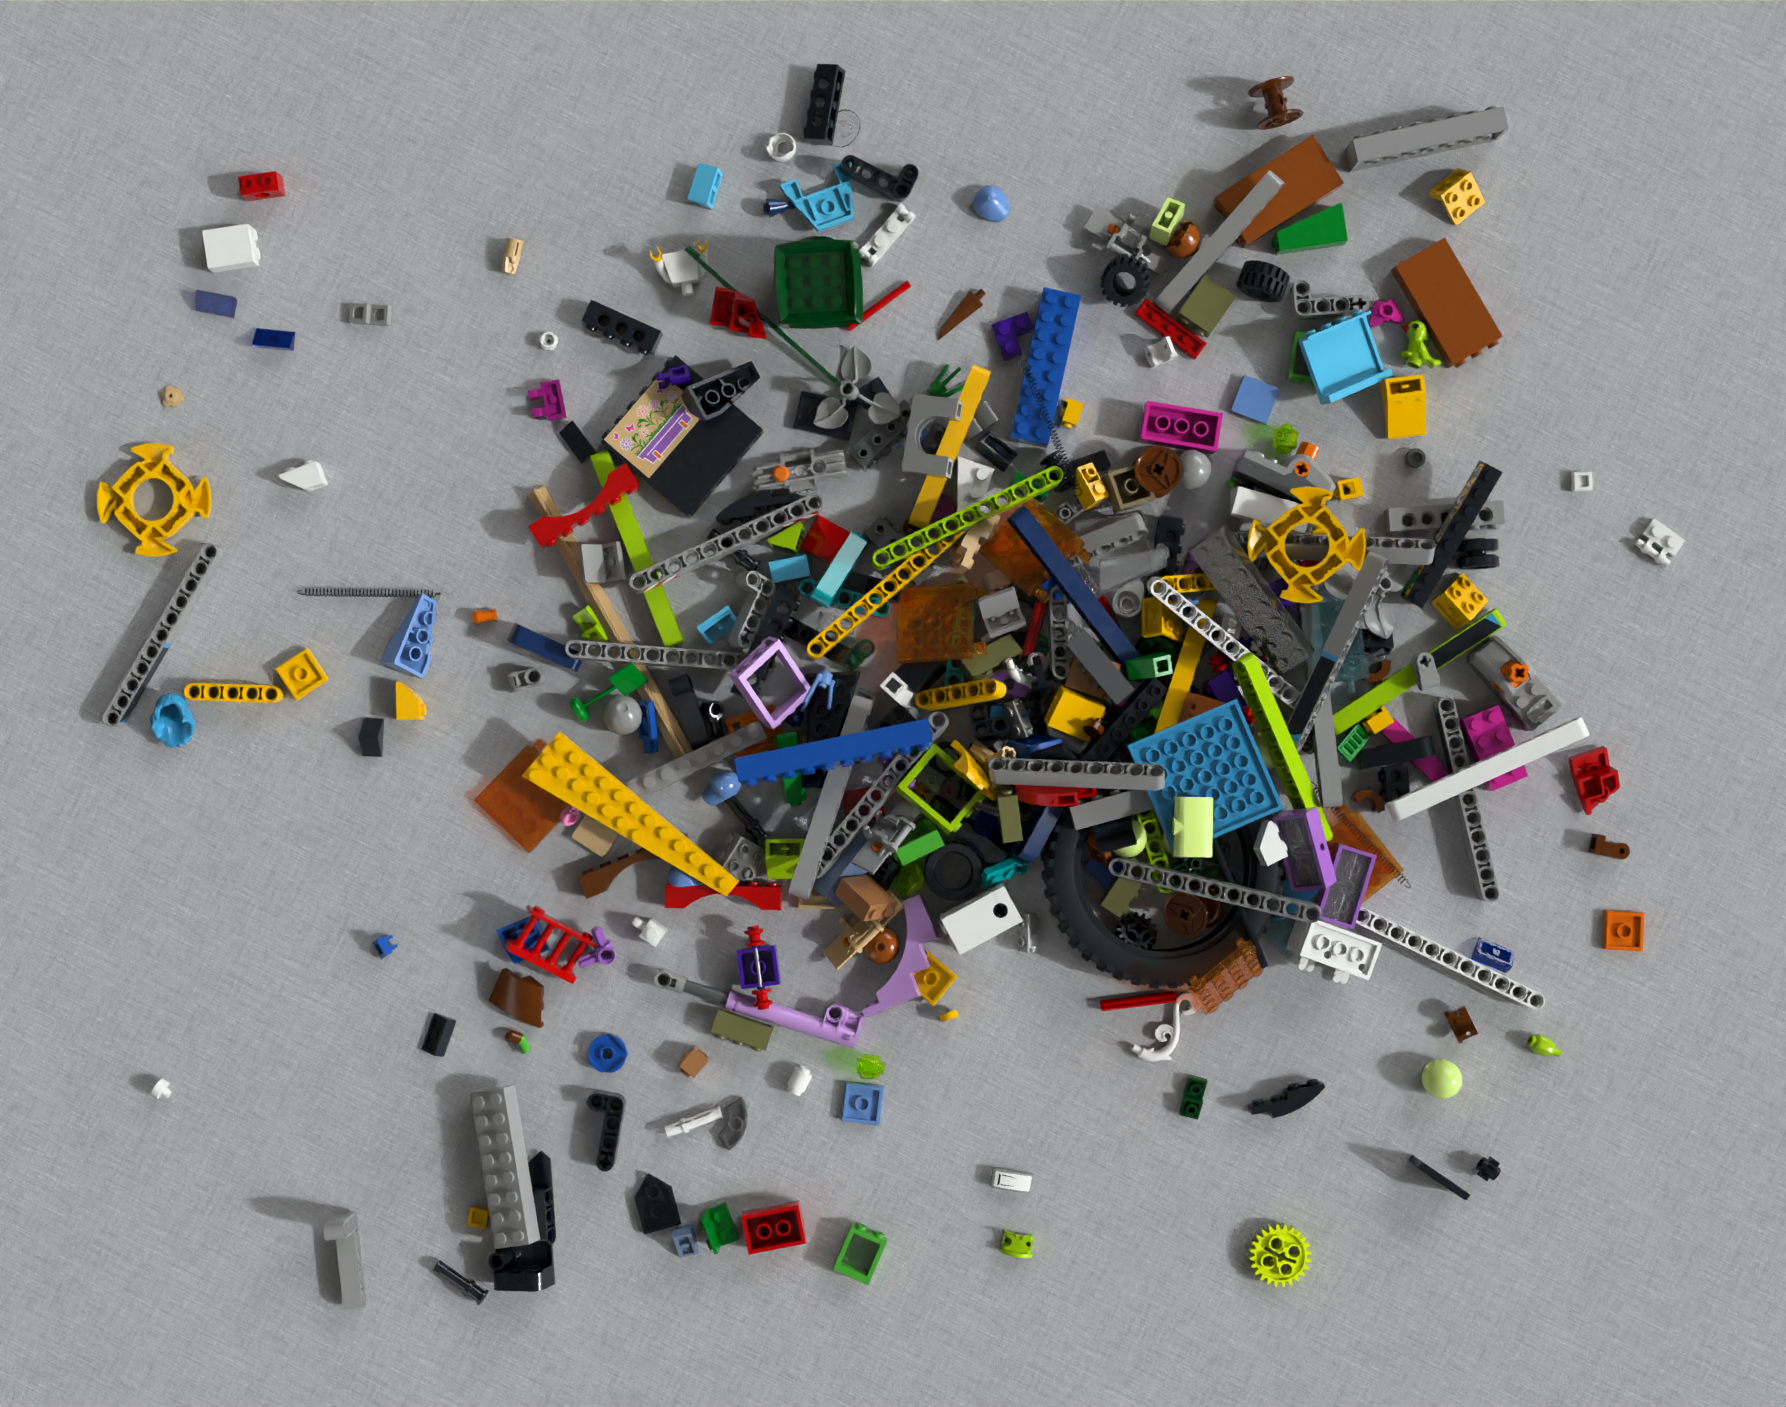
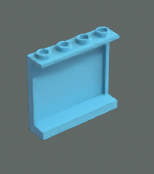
M1362 310L1351 313V318L1347 319V316L1335 320L1336 324L1331 325V323L1320 326V331L1310 330L1304 333L1305 337L1298 339L1321 405L1332 403L1393 376L1391 369L1384 370L1367 322L1366 315L1371 314V311L1363 313Z

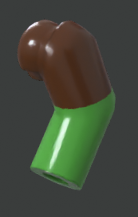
M511 1030L505 1034V1040L508 1043L518 1044L521 1054L531 1051L526 1036L523 1033Z

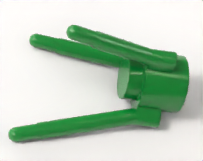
M947 364L935 381L929 385L930 388L927 391L930 395L948 398L961 391L965 384L945 393L947 391L945 385L957 375L961 368L958 367L941 383L939 381L950 367Z

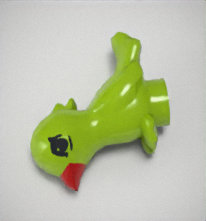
M1414 320L1407 325L1401 326L1409 338L1407 350L1400 354V358L1406 360L1405 364L1415 369H1419L1421 365H1427L1430 369L1439 366L1441 361L1433 359L1423 343V339L1429 340L1425 324L1422 321Z

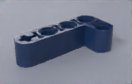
M514 623L507 638V641L576 672H578L583 661L569 658L565 651L566 645L517 623ZM569 648V653L573 655L579 652L575 649Z
M1036 805L1022 830L1023 840L1004 843V848L1014 856L1029 863L1034 862L1065 806L1049 807Z

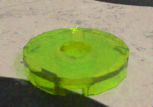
M915 860L904 866L902 863L899 865L902 868L896 875V881L894 880V888L899 896L905 898L914 897L922 887L924 870L922 865Z

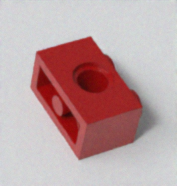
M277 171L238 177L240 194L246 201L285 196L283 177Z

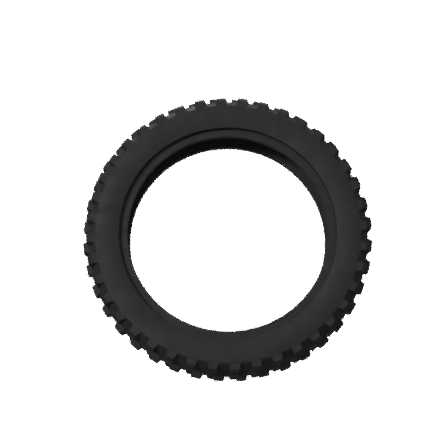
M1119 752L1112 755V758L1107 761L1134 763L1130 752L1124 755ZM1096 788L1097 795L1102 794L1103 797L1110 796L1109 792L1118 790ZM1086 797V798H1080V799H1078V800H1082V799H1083L1084 803H1085V802H1088V801H1091V797ZM1070 806L1064 807L1044 845L1046 851L1041 853V860L1045 866L1041 876L1047 887L1043 891L1045 898L1051 903L1052 907L1049 909L1051 915L1055 916L1059 922L1057 925L1061 933L1067 934L1070 938L1068 941L1070 946L1081 951V957L1087 962L1091 960L1097 964L1096 968L1101 972L1113 973L1112 977L1120 981L1122 979L1130 980L1132 985L1146 986L1149 984L1150 988L1155 989L1165 987V985H1168V988H1177L1178 986H1183L1184 983L1188 986L1196 985L1203 978L1206 981L1219 975V971L1227 972L1231 969L1230 967L1235 965L1234 961L1238 960L1240 962L1249 953V948H1253L1236 905L1233 906L1230 913L1216 929L1200 940L1188 945L1170 949L1147 948L1146 950L1119 939L1095 916L1083 890L1080 861L1084 840L1090 827L1074 830L1068 809ZM1269 814L1236 829L1244 857L1242 886L1282 895L1283 886L1280 883L1285 880L1284 867H1282L1284 860L1281 859L1269 866H1261L1253 849L1261 823L1265 820H1272L1273 822L1272 817L1274 816ZM1255 894L1248 895L1249 902L1252 904L1257 903L1258 896ZM1275 899L1267 901L1270 908L1278 907ZM1245 907L1259 941L1261 933H1266L1271 924L1270 917H1275L1276 915Z

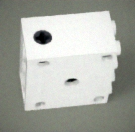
M1001 882L940 913L941 919L938 920L944 934L950 935L947 938L953 951H958L960 955L1023 921ZM1000 905V910L997 911L996 906Z

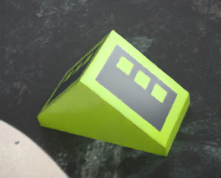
M800 521L767 539L772 549L797 555L805 529Z

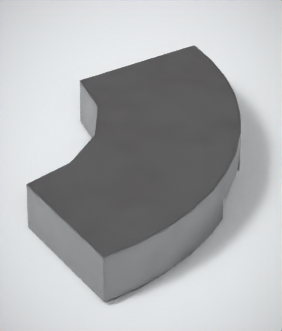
M743 1097L725 1107L728 1113V1122L719 1135L728 1151L740 1141L747 1126L748 1111Z

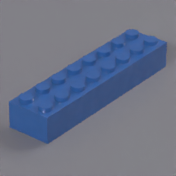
M1046 287L1043 288L1027 358L1030 367L1025 369H1032L1026 374L1032 372L1033 374L1023 376L1009 440L1047 448L1051 432H1048L1050 429H1047V427L1050 426L1048 424H1052L1054 421L1081 295ZM1028 379H1030V380L1036 379V380L1033 381L1032 383H1030V382L1027 381ZM1040 389V390H1039L1038 392H1036L1035 394L1041 393V394L1038 395L1037 397L1043 396V397L1040 398L1039 400H1044V401H1042L1041 403L1035 402L1038 398H1036V399L1034 398L1036 395H1033L1034 392H1032V390L1035 391V390ZM1039 406H1041V407L1047 406V407H1046L1045 409H1043L1042 411L1048 410V411L1045 412L1044 414L1050 413V414L1047 415L1046 417H1050V416H1051V418H1049L1048 420L1043 419V417H1044L1045 415L1042 414L1043 412H1040L1041 409H1039Z

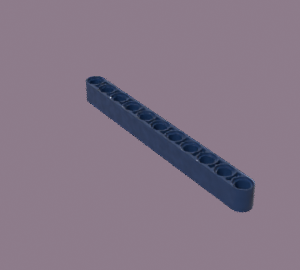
M1022 505L1007 518L1008 523L1116 663L1121 664L1120 668L1127 675L1125 660L1141 657V655L1035 517Z

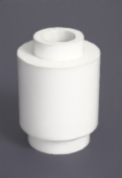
M802 1065L799 1068L795 1067L787 1083V1090L798 1096L802 1092L804 1093L812 1078L811 1070Z

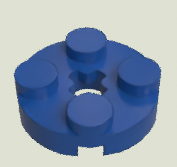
M611 1033L603 1034L595 1038L590 1044L589 1062L599 1072L612 1073L623 1066L628 1051L626 1044L620 1037ZM605 1048L612 1050V1058H605L603 1056Z

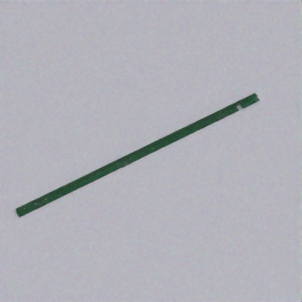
M690 245L685 248L684 251L726 289L738 292L699 258L701 255ZM758 310L763 322L840 389L842 383L836 377L829 373Z

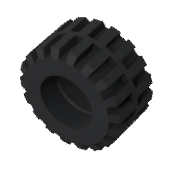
M1123 254L1122 257L1119 255L1114 260L1112 259L1103 271L1104 273L1101 276L1102 282L1100 283L1101 288H1104L1102 293L1103 295L1107 294L1108 297L1106 299L1108 301L1113 300V305L1115 306L1118 303L1121 304L1120 307H1125L1126 304H1128V307L1133 306L1134 303L1138 304L1150 288V283L1152 282L1150 277L1151 270H1147L1148 265L1147 263H1142V258L1135 259L1136 255H1131L1130 257H1128V254ZM1120 272L1131 274L1136 281V287L1133 289L1121 287L1117 282L1116 274Z
M1251 260L1244 263L1236 286L1241 292L1251 298L1264 302H1280L1283 299L1290 276L1276 265L1264 261Z

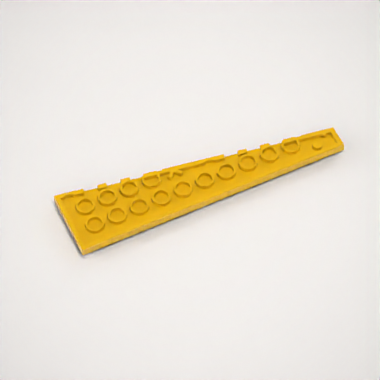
M561 731L557 733L522 775V777L724 896H727L739 882L731 873Z

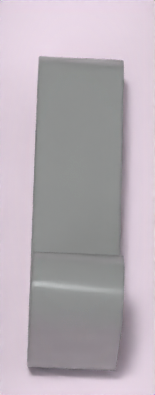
M1298 280L1290 289L1291 313L1294 318L1299 320L1352 316L1351 313L1358 310L1365 312L1369 307V300L1364 295L1311 298V287L1306 280ZM1296 287H1302L1304 294H1299L1296 291ZM1358 302V305H1362V307L1359 309V306L1353 305H1355ZM1336 303H1341L1344 309L1342 311L1338 310L1335 306ZM1317 304L1324 306V312L1318 311ZM1297 306H1304L1306 312L1300 313Z
M744 571L737 575L738 586L747 591L748 595L728 638L730 646L735 649L749 648L752 645L776 591L775 584L756 571Z

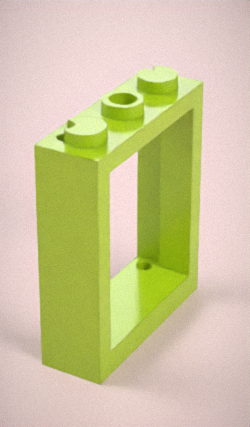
M934 743V746H931L930 750L925 753L901 781L895 791L949 835L952 831L956 833L962 826L960 823L962 818H968L974 811L973 805L976 802L980 804L986 796L973 783L959 774L953 767L956 761ZM934 755L977 790L976 794L951 823L946 821L908 788L909 784Z

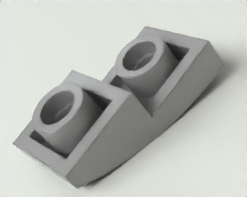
M1072 495L1052 512L1061 524L1066 526L1080 515L1084 509L1077 496Z

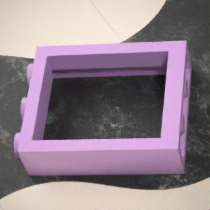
M770 636L728 674L761 724L770 729L780 726L782 721L804 702L803 700L811 688L780 639ZM776 653L798 686V689L775 711L769 714L746 679Z

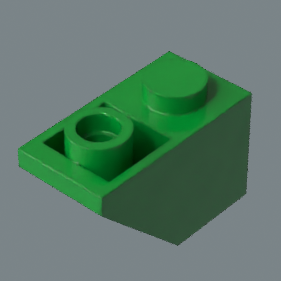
M1158 652L1125 660L1128 680L1156 678L1173 674L1170 654Z

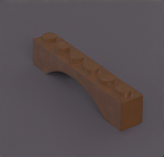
M642 847L635 850L636 854L629 857L627 853L617 857L618 862L611 864V861L600 864V869L594 871L593 868L582 872L583 876L578 877L586 899L607 891L612 881L628 866L643 860L661 858Z

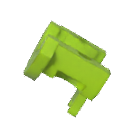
M1004 1229L999 1252L1018 1258H1032L1033 1253H1031L1034 1235L1016 1234Z

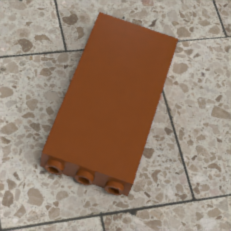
M1314 135L1215 197L1214 207L1218 213H1222L1225 221L1268 171L1271 170L1285 183L1236 239V242L1239 245L1242 244L1243 248H1246L1335 192L1344 184Z
M1445 237L1399 263L1391 270L1418 318L1425 324L1431 340L1448 368L1452 366L1457 368L1466 363L1465 359L1471 356L1473 359L1482 354L1481 349L1486 346L1490 349L1499 344L1498 339L1503 337Z

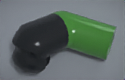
M1233 477L1225 482L1230 490L1238 486L1254 490L1252 483L1238 484Z

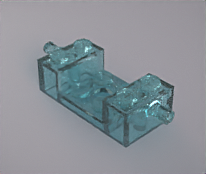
M1346 600L1318 604L1323 647ZM1361 625L1334 682H1346L1347 693H1355L1354 681L1370 677L1368 658L1364 652Z

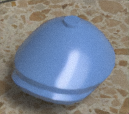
M986 185L982 187L974 198V208L982 218L991 222H1000L1009 214L1010 204L1008 199L997 186Z

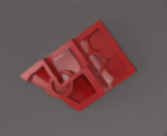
M716 286L710 324L729 327V331L748 333V337L766 339L755 300L739 292Z
M1604 746L1568 757L1574 785L1582 808L1587 815H1590L1594 807L1599 803L1605 802L1611 794H1614L1620 788L1618 770L1609 765L1608 751Z

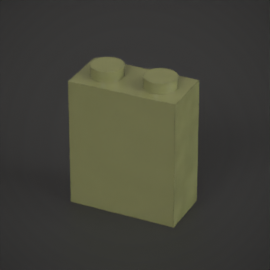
M1204 275L1178 312V320L1186 326L1190 325L1199 336H1206L1208 338L1236 296L1207 275Z
M1001 784L998 788H994L999 830L1003 843L1022 841L1023 836L1017 793L1013 785Z

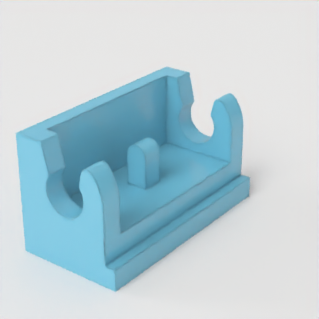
M698 163L687 198L689 201L694 202V205L712 210L723 176L719 168Z
M806 553L769 560L773 583L810 576Z
M726 606L696 628L706 642L712 645L732 631L737 617L731 608Z

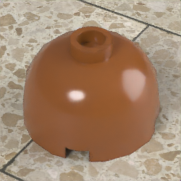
M1185 220L1179 224L1181 228L1177 231L1175 230L1168 245H1163L1166 247L1163 249L1177 259L1194 256L1199 250L1198 246L1201 241L1200 231L1190 220Z
M884 926L885 930L883 932L880 931L863 947V954L875 964L889 963L899 953L900 942L898 935L887 926Z

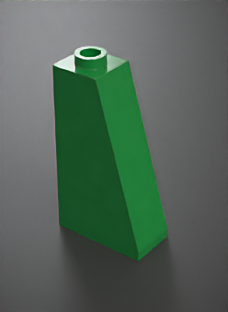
M1342 203L1277 231L1271 241L1273 250H1276V255L1345 245L1348 238Z
M796 731L771 736L774 750L798 745ZM802 773L796 774V777L791 779L780 777L785 804H790L791 807L802 805L801 801L806 800L805 789L801 788Z

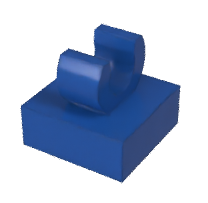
M392 935L386 938L381 936L372 942L381 959L390 955L392 950L398 946L397 944L393 946L388 944V940L393 938Z

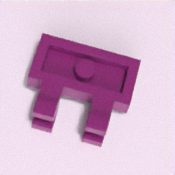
M559 379L541 382L540 389L528 390L530 401L542 397L545 407L532 409L534 419L547 416L548 421L567 418Z

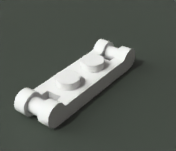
M902 203L865 246L859 250V257L868 261L867 264L870 267L877 263L915 219L916 215L912 212L909 213ZM900 215L905 218L902 223L897 219ZM870 249L876 252L873 256L869 253Z

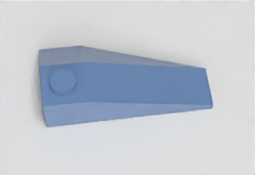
M420 593L389 642L381 663L394 670L424 679L431 661L429 651L430 644L433 643L431 633L432 626L435 624L437 601Z

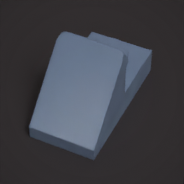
M693 1224L679 1226L672 1230V1238L680 1257L699 1254Z

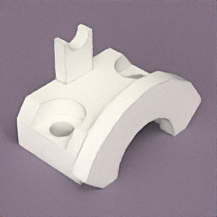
M1170 336L1162 338V341L1143 348L1151 368L1163 365L1178 357Z

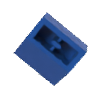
M531 916L496 930L504 950L514 964L525 959L507 951L504 943L507 938L512 941L517 939ZM537 920L524 941V947L528 949L535 946L543 933L539 920ZM547 941L542 947L541 953L550 950Z

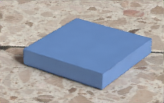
M1244 375L1230 412L1266 425L1280 389Z
M846 1081L841 1121L879 1125L884 1086Z

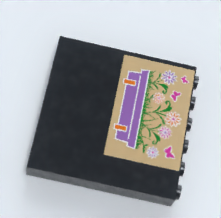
M675 355L673 358L670 357L664 364L665 368L656 374L667 373L669 368L686 365V363ZM688 366L691 382L682 385L672 386L670 383L667 388L659 389L658 383L664 380L657 381L655 374L651 379L653 382L640 391V397L636 401L633 400L626 409L628 411L615 420V426L611 430L608 429L601 438L603 440L601 443L690 519L762 436L764 430L734 404L720 416L706 422L692 415L682 400L681 395L686 387L705 379Z

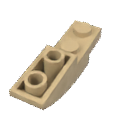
M1000 515L981 522L968 530L955 553L962 556L955 571L956 573L963 575L966 570L971 569L974 563L972 559L973 554L976 555L980 546H983L986 541L990 542L994 534L992 528L998 524Z

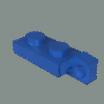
M638 700L637 702L643 712L642 722L638 727L639 739L643 741L644 753L651 754L658 751L654 701Z

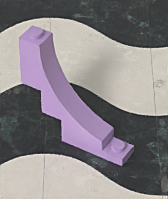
M912 893L906 896V900L902 901L907 920V938L904 953L892 977L876 992L879 1003L875 1000L866 1004L867 1008L862 1009L864 1017H869L921 996L913 973L930 967L922 945L940 938L924 896L921 894Z

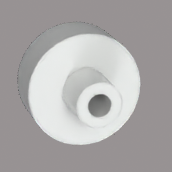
M163 1078L160 1079L151 1091V1095L157 1099L162 1095L168 1098L172 1094V1091L167 1089L169 1082Z

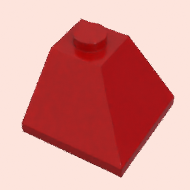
M817 515L800 549L831 565L851 532Z

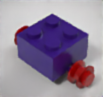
M1218 653L1210 657L1209 660L1211 662L1207 664L1213 665L1212 672H1221L1202 683L1204 686L1202 691L1206 697L1225 703L1237 699L1249 725L1255 722L1250 707H1246L1247 704L1229 671L1225 669L1229 662L1223 661L1225 655L1221 656Z

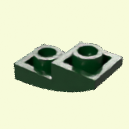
M1190 857L1180 859L1170 869L1195 874L1204 869L1206 865L1202 857ZM1177 875L1172 876L1175 885H1179L1181 883L1180 877Z
M1188 1074L1179 1115L1198 1120L1208 1082L1207 1079Z

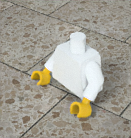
M698 239L696 248L662 254V258L659 247H657V255H653L651 250H649L650 257L654 259L658 274L667 283L672 284L673 287H681L683 296L694 294L692 284L700 283V278L705 275L709 265L708 251L706 250L708 246L707 239H705V246L699 245Z

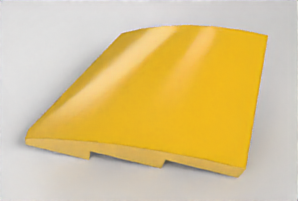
M954 740L950 746L960 758L953 767L961 776L973 783L983 795L994 801L996 794L990 778L957 740Z

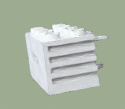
M1296 920L1286 949L1301 956L1298 963L1300 970L1306 968L1308 972L1313 971L1317 961L1336 968L1332 980L1336 983L1340 981V983L1346 984L1350 974L1369 980L1382 943L1321 920L1315 923Z

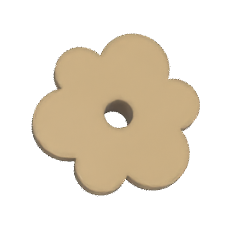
M173 386L165 388V392L161 394L165 406L169 407L172 405L177 407L178 403L184 400V396L180 393V388H174Z

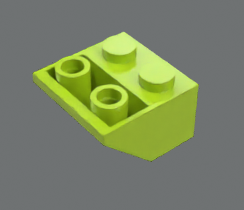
M765 839V860L768 879L793 878L805 839Z

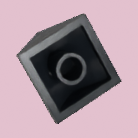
M920 644L894 673L918 694L921 691L928 690L947 668Z

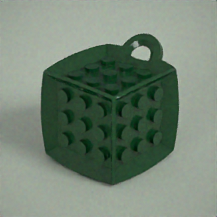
M820 236L807 241L790 242L775 246L774 286L779 324L782 328L822 329L844 327L848 324H862V273L858 244L854 240H836L831 237Z

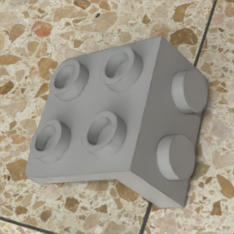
M620 541L606 544L579 545L581 574L584 583H611L626 580L622 543Z
M1014 587L1005 588L978 599L983 622L990 639L1026 626Z
M732 829L730 834L726 836L721 849L715 854L714 860L734 877L745 883L753 882L766 861L765 849Z

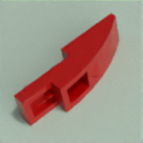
M1015 785L1019 801L1039 806L1079 805L1078 799L1097 796L1096 788Z

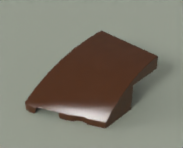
M508 968L502 969L488 1001L522 1022L537 1028H542L544 1022L541 1021V1011L544 1009V986L531 975L520 979Z

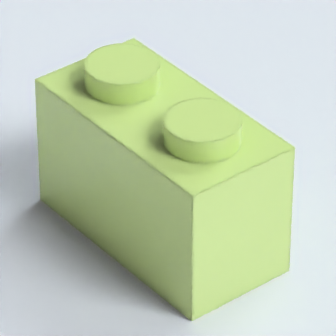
M1168 197L1152 224L1149 239L1167 246L1183 218L1185 204Z

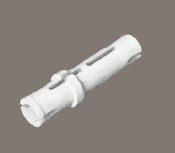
M717 1106L692 1117L681 1118L680 1121L671 1125L664 1126L668 1138L683 1132L688 1133L693 1128L723 1118L720 1107Z

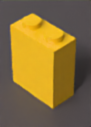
M1060 685L1044 721L1047 726L1089 742L1091 737L1084 732L1083 727L1088 720H1095L1096 718L1102 720L1105 715V707L1095 699Z

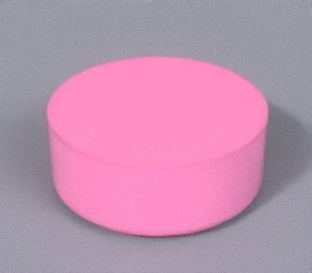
M573 806L565 808L560 814V820L566 826L573 825L580 817L579 811Z

